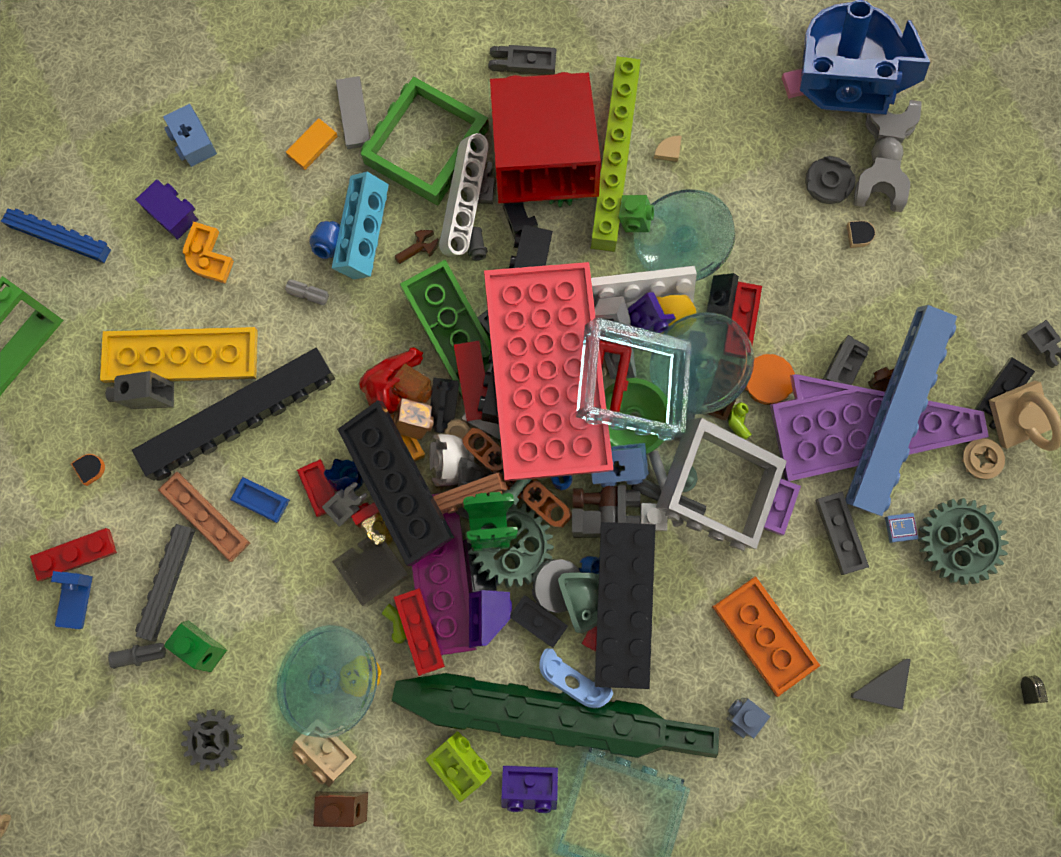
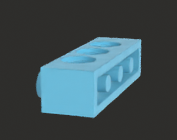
M369 172L350 176L332 263V269L352 279L371 277L384 206L387 200L389 184Z

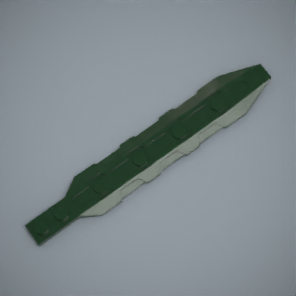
M450 673L398 680L395 683L392 696L393 703L436 726L461 730L470 728L500 733L504 737L517 739L526 737L554 742L555 745L573 748L575 746L601 749L609 751L610 754L635 758L659 750L717 758L719 752V728L667 720L639 703L616 700L615 702L609 701L599 708H591L581 704L565 692L554 693L529 689L528 686L513 683L508 685L476 680L475 677Z

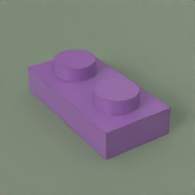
M780 479L764 526L765 530L781 536L785 534L801 486Z

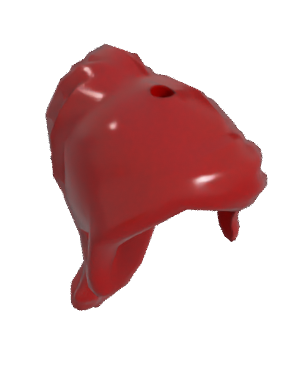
M415 347L409 348L404 353L386 358L364 373L360 378L359 388L365 393L369 406L379 400L384 403L389 414H393L402 398L408 399L413 396L412 392H407L399 397L394 392L398 394L400 392L394 390L393 387L400 391V377L407 370L421 364L423 360L422 351Z

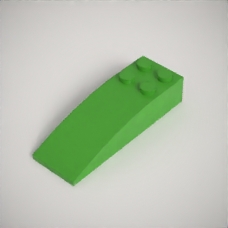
M446 260L400 283V289L451 380L459 381L454 344L480 341L486 373L492 364L488 363L491 342ZM459 381L458 392L462 397L461 386Z

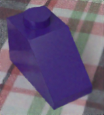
M480 590L469 593V648L487 646L510 620V613L512 611L510 592Z

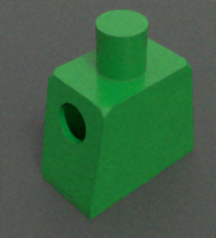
M189 620L180 623L164 644L166 649L190 667L206 672H212L228 651ZM210 653L209 657L206 660H203L205 656Z

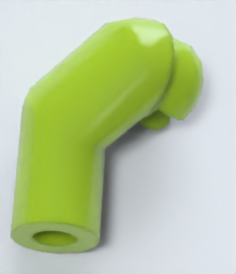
M389 603L383 610L382 615L393 622L391 638L395 643L401 644L407 638L398 609Z

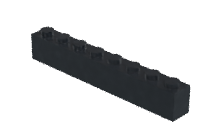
M523 225L521 234L516 233L513 248L518 249L516 256L511 255L509 268L546 266L553 231ZM490 351L488 363L493 364L492 351ZM492 365L491 372L486 371L483 387H487L486 397L480 396L478 411L482 412L481 421L499 424Z
M316 347L132 449V452L145 477L154 481L166 479L171 475L172 470L191 465L197 456L214 452L218 448L217 445L224 441L230 442L237 439L241 435L240 432L247 428L254 429L264 422L263 419L270 415H280L286 410L288 405L294 402L301 403L313 391H321L328 388L332 384L331 381L335 380V377Z

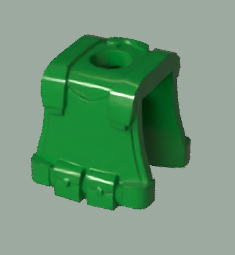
M490 492L489 496H487V493L475 494V497L469 496L464 498L463 507L469 514L470 531L466 532L467 541L472 544V552L482 551V549L510 548L511 540L515 539L518 533L517 527H507L506 514L508 509L514 504L513 494ZM485 525H493L495 527L492 529H482Z

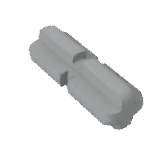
M292 279L288 280L285 287L288 294L303 299L306 297L308 301L320 305H325L329 297L328 292L313 286L308 287L307 284Z

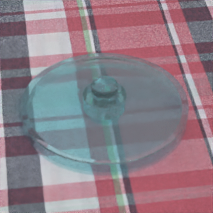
M695 189L671 192L657 199L651 204L654 206V219L651 220L650 232L634 233L635 250L646 271L695 266L697 273L696 281L710 276L726 262L732 252L736 234L733 217L724 202L711 193Z
M710 312L692 314L673 323L656 342L650 359L651 380L653 384L657 385L665 393L671 407L688 414L715 412L732 403L746 388L754 367L753 348L746 333L732 319Z
M335 625L315 628L304 634L292 645L281 664L277 679L278 704L283 717L292 728L306 736L332 738L349 731L364 717L375 696L378 681L377 663L370 645L358 633Z

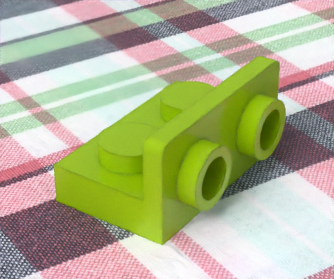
M458 731L425 759L460 803L492 775L487 763L477 755L468 739Z

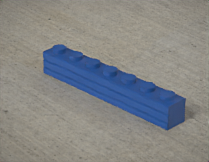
M8 208L1 220L3 224L11 229L105 263L111 251L107 243L102 240L97 242L86 234L81 236L75 230H65V227L56 224V226L52 225L46 219L38 220V217L32 214L25 215L23 211L16 208L15 210Z

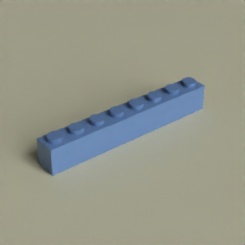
M930 305L917 307L845 498L848 505L879 516H883V513L888 510L891 503L890 495L892 489L898 484L900 479L899 471L901 465L909 456L910 449L908 447L910 441L918 432L919 417L928 405V393L937 381V369L946 357V345L955 333L957 316Z

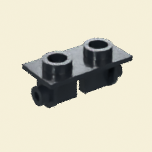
M433 378L430 406H432L431 416L434 417L432 427L434 432L444 433L445 429L448 428L447 424L455 419L459 381Z

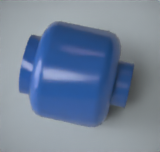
M323 221L316 226L309 239L312 252L316 256L323 259L334 258L340 224L334 221Z

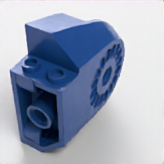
M855 0L853 2L835 4L821 10L808 26L803 50L800 91L820 109L887 115L889 105H894L897 93L924 81L930 60L911 20L907 21L902 34L893 18L882 9L872 6L867 1Z

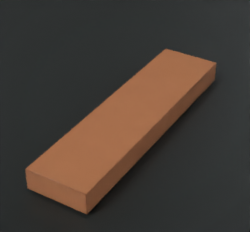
M176 471L158 489L228 561L232 562L250 544L179 472Z

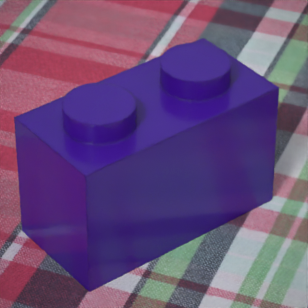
M156 179L135 200L151 217L178 240L191 228L193 222L199 220L193 213L196 209L185 198L182 201L177 198L178 192L170 184L167 183L164 186Z

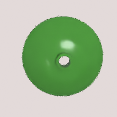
M626 378L629 382L627 391L623 393L618 421L616 423L608 422L611 446L645 443L646 454L657 449L667 438L672 426V408L667 396L657 385L640 378ZM615 383L604 390L608 412ZM633 412L640 414L639 421L635 422L632 420Z

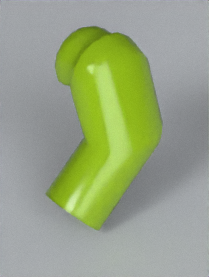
M740 402L733 406L729 414L728 425L737 436L746 440L752 435L744 425L749 409L745 403Z

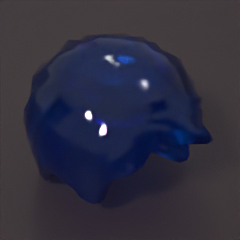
M334 459L331 469L324 471L326 480L336 492L341 489L345 491L348 486L356 482L358 485L354 488L355 492L364 483L354 461L351 460L341 461Z

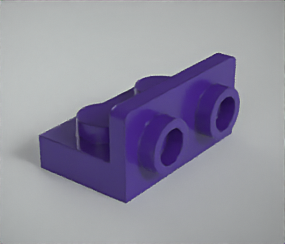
M654 292L646 293L627 309L630 317L633 345L642 347L649 344L655 334L666 331L669 328L668 324L676 319L674 314H664Z
M503 766L502 808H507L510 812L535 809L537 813H549L551 810H557L558 768Z

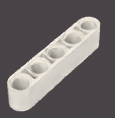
M476 133L464 138L458 147L439 243L441 252L447 257L462 255L469 248L489 143L482 134ZM471 141H472V142L476 145V147H477V151H476V152H474V151L471 149V146H470ZM466 166L472 171L471 177L466 173ZM461 190L467 194L466 202L461 198ZM457 214L462 218L461 226L456 222ZM452 239H455L457 242L456 251L451 247Z

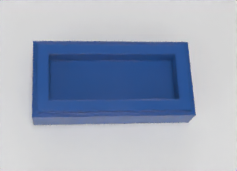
M242 477L230 499L276 523L279 522L290 501Z

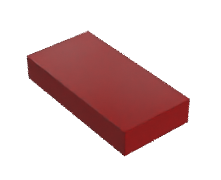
M320 459L297 469L316 517L327 514L322 506L336 494L323 461Z

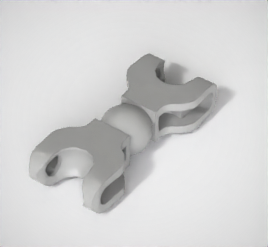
M910 100L909 106L902 114H892L888 111L887 115L867 113L865 125L875 138V144L871 151L873 164L859 177L855 187L854 206L864 207L871 193L882 192L890 198V210L902 213L907 204L910 190V180L900 168L904 155L902 142L914 132L920 120L921 101Z

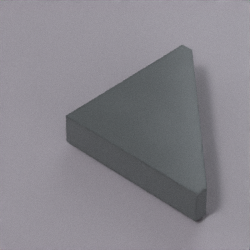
M902 659L895 666L884 671L857 691L852 692L851 698L903 710L911 659Z

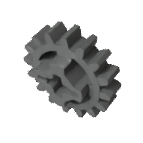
M214 709L207 710L206 715L203 712L196 714L198 721L189 720L187 723L191 729L182 732L184 736L188 737L187 741L181 743V746H188V751L183 754L184 757L192 756L193 759L190 765L193 766L200 763L201 771L206 770L208 766H210L211 771L218 770L219 765L222 768L229 766L227 759L236 760L237 755L234 753V750H240L243 747L237 743L238 739L244 737V734H237L236 731L241 727V724L233 725L232 721L235 716L229 715L225 718V710H219L215 714ZM209 721L219 722L213 728L204 725ZM227 732L229 733V743L227 742ZM210 735L216 736L214 738L215 745L209 744L211 742ZM211 752H214L217 755H221L217 759L207 758V756L210 755Z

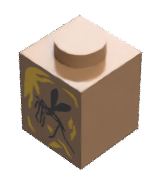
M402 398L394 411L393 422L400 435L421 440L427 431L430 432L434 423V417L431 416L432 406Z

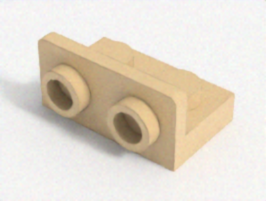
M319 718L294 741L291 747L294 751L292 753L294 758L300 764H306L313 771L312 776L321 785L325 783L328 787L357 758Z

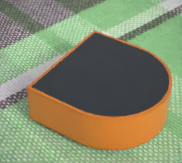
M93 454L83 455L71 463L82 483L86 486L99 479L105 471L104 461Z

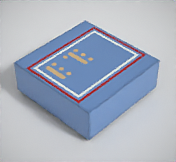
M914 513L885 517L890 543L919 539Z

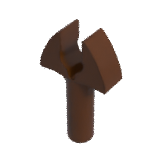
M419 230L414 232L417 237L416 243L396 254V262L401 264L419 252H427L429 257L432 256L438 247L439 239L437 238L429 244L424 243L426 238L433 236L434 231Z

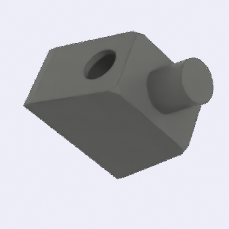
M151 371L116 376L114 386L106 388L105 395L109 402H116L130 409L174 408V382Z

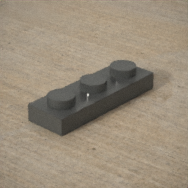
M843 491L816 499L815 501L841 575L869 568Z

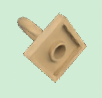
M1034 380L989 400L1001 447L1008 449L1028 439L1039 448L1047 451L1057 450L1061 446V418L1053 404L1044 396L1041 382ZM1052 429L1051 440H1047L1041 435Z

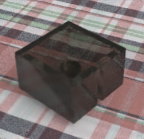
M378 530L357 544L363 550L361 554L352 547L332 561L363 607H369L411 577L382 533Z

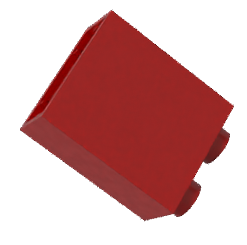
M561 72L555 75L524 77L513 75L507 78L490 79L498 203L599 197L601 158L589 72Z

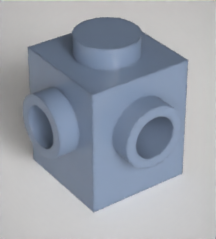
M742 697L741 700H735L728 710L730 714L726 719L733 724L730 728L744 739L745 736L754 739L771 716L750 699Z

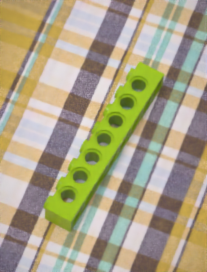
M619 56L616 58L600 175L599 197H597L590 249L615 252L620 222L619 212L624 192L641 59Z

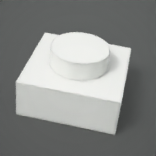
M641 503L640 523L656 524V531H667L666 512L657 509V504Z

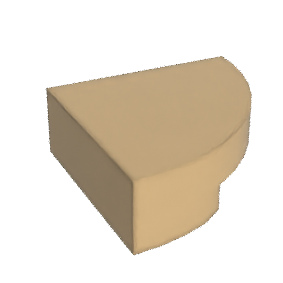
M672 136L663 140L655 151L654 159L678 162L682 136Z

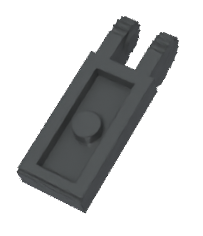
M520 45L493 46L490 48V56L494 58L508 57V60H490L488 68L492 71L500 72L507 70V72L555 75L557 49Z

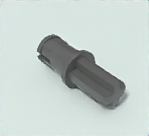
M156 643L141 647L133 645L131 649L112 651L108 655L109 665L113 669L133 664L141 666L143 662L163 659L166 654V648L163 643Z

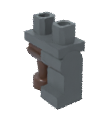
M618 485V487L605 486L601 492L584 493L583 488H573V538H600L601 522L640 523V516H626V508H640V491L626 490V485ZM584 504L598 505V511H583L582 508Z

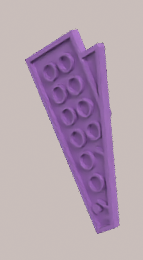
M798 374L790 375L795 399L770 404L780 457L787 461L784 468L785 480L792 481L858 466L885 392ZM928 401L925 411L921 413L918 420V432L910 441L908 447L910 449L909 455L989 437L984 411Z

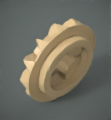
M990 439L973 440L963 450L964 454L961 462L965 464L966 472H970L975 478L985 480L994 478L1004 468V452L996 442ZM985 452V459L990 463H984L980 467V459L977 456Z

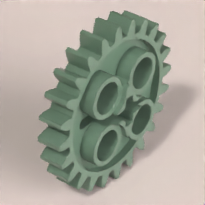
M965 498L959 499L958 502L955 499L947 501V505L944 502L938 504V510L935 508L930 510L929 513L932 517L923 518V521L928 526L919 528V531L924 533L925 537L919 538L918 541L925 543L926 547L921 548L919 551L928 553L929 556L924 559V562L932 561L934 563L931 571L941 570L939 578L942 579L949 576L950 583H956L959 580L961 585H966L969 581L971 584L979 583V578L982 581L988 580V573L991 575L997 574L998 571L995 566L1004 565L999 556L1008 555L1006 551L1001 549V546L1009 544L1008 541L1001 540V536L1005 535L1007 531L998 529L1002 520L995 522L992 520L995 515L994 511L985 513L987 505L984 504L976 508V500L969 501L967 504ZM964 518L970 521V530L964 526ZM942 529L948 533L949 539L947 542L941 538ZM979 530L983 531L981 535L966 541L962 546L955 547L947 553L943 552L944 548L963 540V537L970 536ZM979 541L985 546L984 553H981L978 549ZM956 553L960 554L963 559L961 566L955 561Z
M523 504L519 509H517L516 505H512L507 511L506 519L516 524L518 529L517 535L524 529H527L528 533L498 560H494L493 557L501 550L500 547L496 549L486 548L482 549V551L472 552V549L468 551V554L476 555L477 557L472 561V564L480 563L481 565L478 573L486 571L488 573L486 581L495 577L496 586L500 585L503 580L505 581L506 588H510L513 581L517 588L522 586L523 580L528 585L533 582L532 576L537 568L544 563L543 561L552 559V556L546 552L554 548L553 545L547 544V541L553 538V535L545 534L544 532L550 526H541L540 522L543 518L541 516L535 518V511L533 509L530 512H526V504ZM485 525L482 527V529L495 528L493 525ZM525 540L532 542L534 545L533 552L525 549ZM505 557H510L514 560V569H510L505 565Z

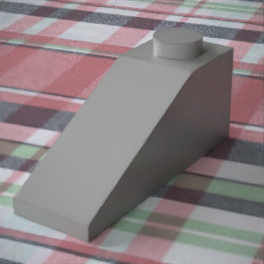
M624 296L600 298L595 307L598 338L600 341L631 347L632 353L627 378H635L636 368L631 324ZM605 352L604 358L610 378L616 379L620 355Z

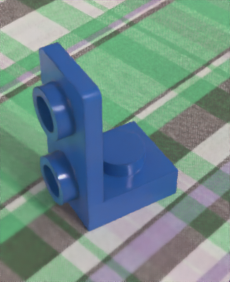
M53 571L51 582L61 583L60 589H62L55 621L56 627L83 629L93 576Z

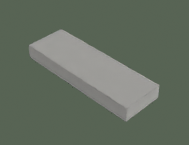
M360 76L338 79L336 84L347 149L362 147L367 140H370Z

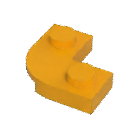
M193 222L183 247V254L185 255L188 267L198 276L225 284L234 261L231 257L212 252L219 235L218 229Z

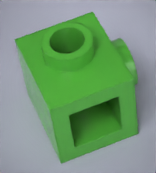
M622 195L619 220L624 231L650 232L651 220L654 219V206L650 205L647 195Z

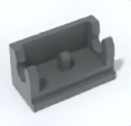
M847 335L836 351L823 380L852 385L868 355L869 347L852 336Z

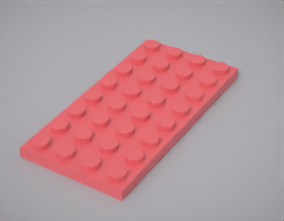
M589 262L484 270L504 482L613 471Z

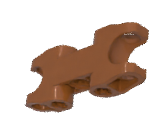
M471 428L462 438L465 448L494 474L500 473L504 475L503 463L497 465V462H495L496 457H500L502 461L501 446L481 429ZM479 438H484L483 447L476 450L475 442ZM532 479L518 495L552 526L563 528L572 518L570 508L537 479ZM505 481L508 487L511 488L513 486L512 481ZM535 492H541L540 496L542 498L538 501L534 500L533 494ZM555 507H561L564 512L562 519L559 521H554L551 518V511Z

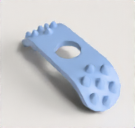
M547 648L542 653L539 668L542 676L549 683L587 707L599 708L610 701L613 696L612 688L595 687L593 681L562 662V659L556 655L553 649ZM567 676L576 678L579 687L576 689L568 687L565 683V678Z

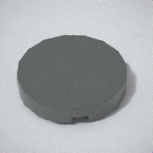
M826 156L812 163L806 173L805 184L807 191L817 201L825 204H836L848 198L855 187L856 177L850 169L851 166L848 162L839 157Z
M562 559L547 560L533 574L532 595L536 603L547 611L556 613L568 611L558 578L564 573H580L578 567L570 561Z

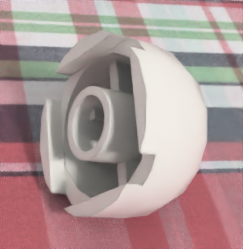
M434 435L433 438L437 440L430 444L429 461L430 470L433 467L435 468L437 478H432L435 486L458 484L461 457L474 462L473 454L465 448L463 440L455 435Z

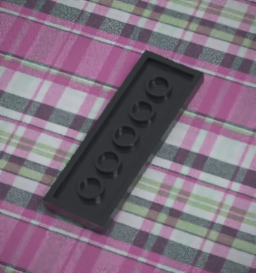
M376 401L337 429L406 566L414 565L455 538L382 401Z
M601 522L595 687L650 689L656 524Z

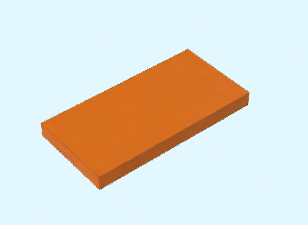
M756 576L712 606L776 697H779L821 666Z

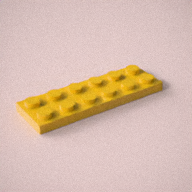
M255 327L103 331L100 381L103 383H114L116 376L151 371L169 381L256 379L258 330Z

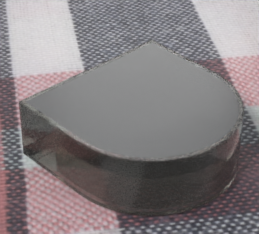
M1024 676L1021 679L1020 685L1024 705L1048 702L1045 685L1038 676Z

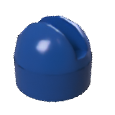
M572 475L563 476L564 483L560 484L558 477H551L553 486L560 491L568 489L572 484Z
M586 556L580 560L579 563H582V568H578L580 573L599 574L598 557Z

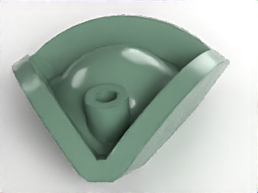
M564 573L558 578L568 613L577 633H584L597 626L599 574Z

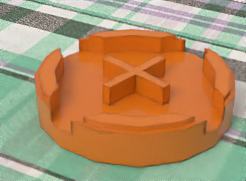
M763 354L754 358L746 367L743 375L744 387L756 402L764 405L779 403L792 393L793 388L790 375H794L795 372L791 364L783 357L775 354Z

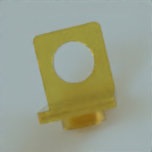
M380 513L361 524V527L374 545L384 542L388 546L393 542V538ZM372 524H373V528L375 529V531L377 532V534H375V533L373 532V530H372Z

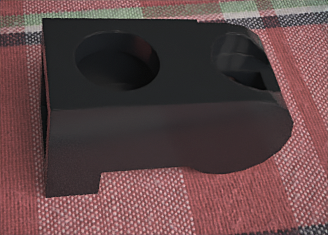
M524 202L503 203V210L514 240L516 233L521 234L523 225L538 228L535 216L528 218Z

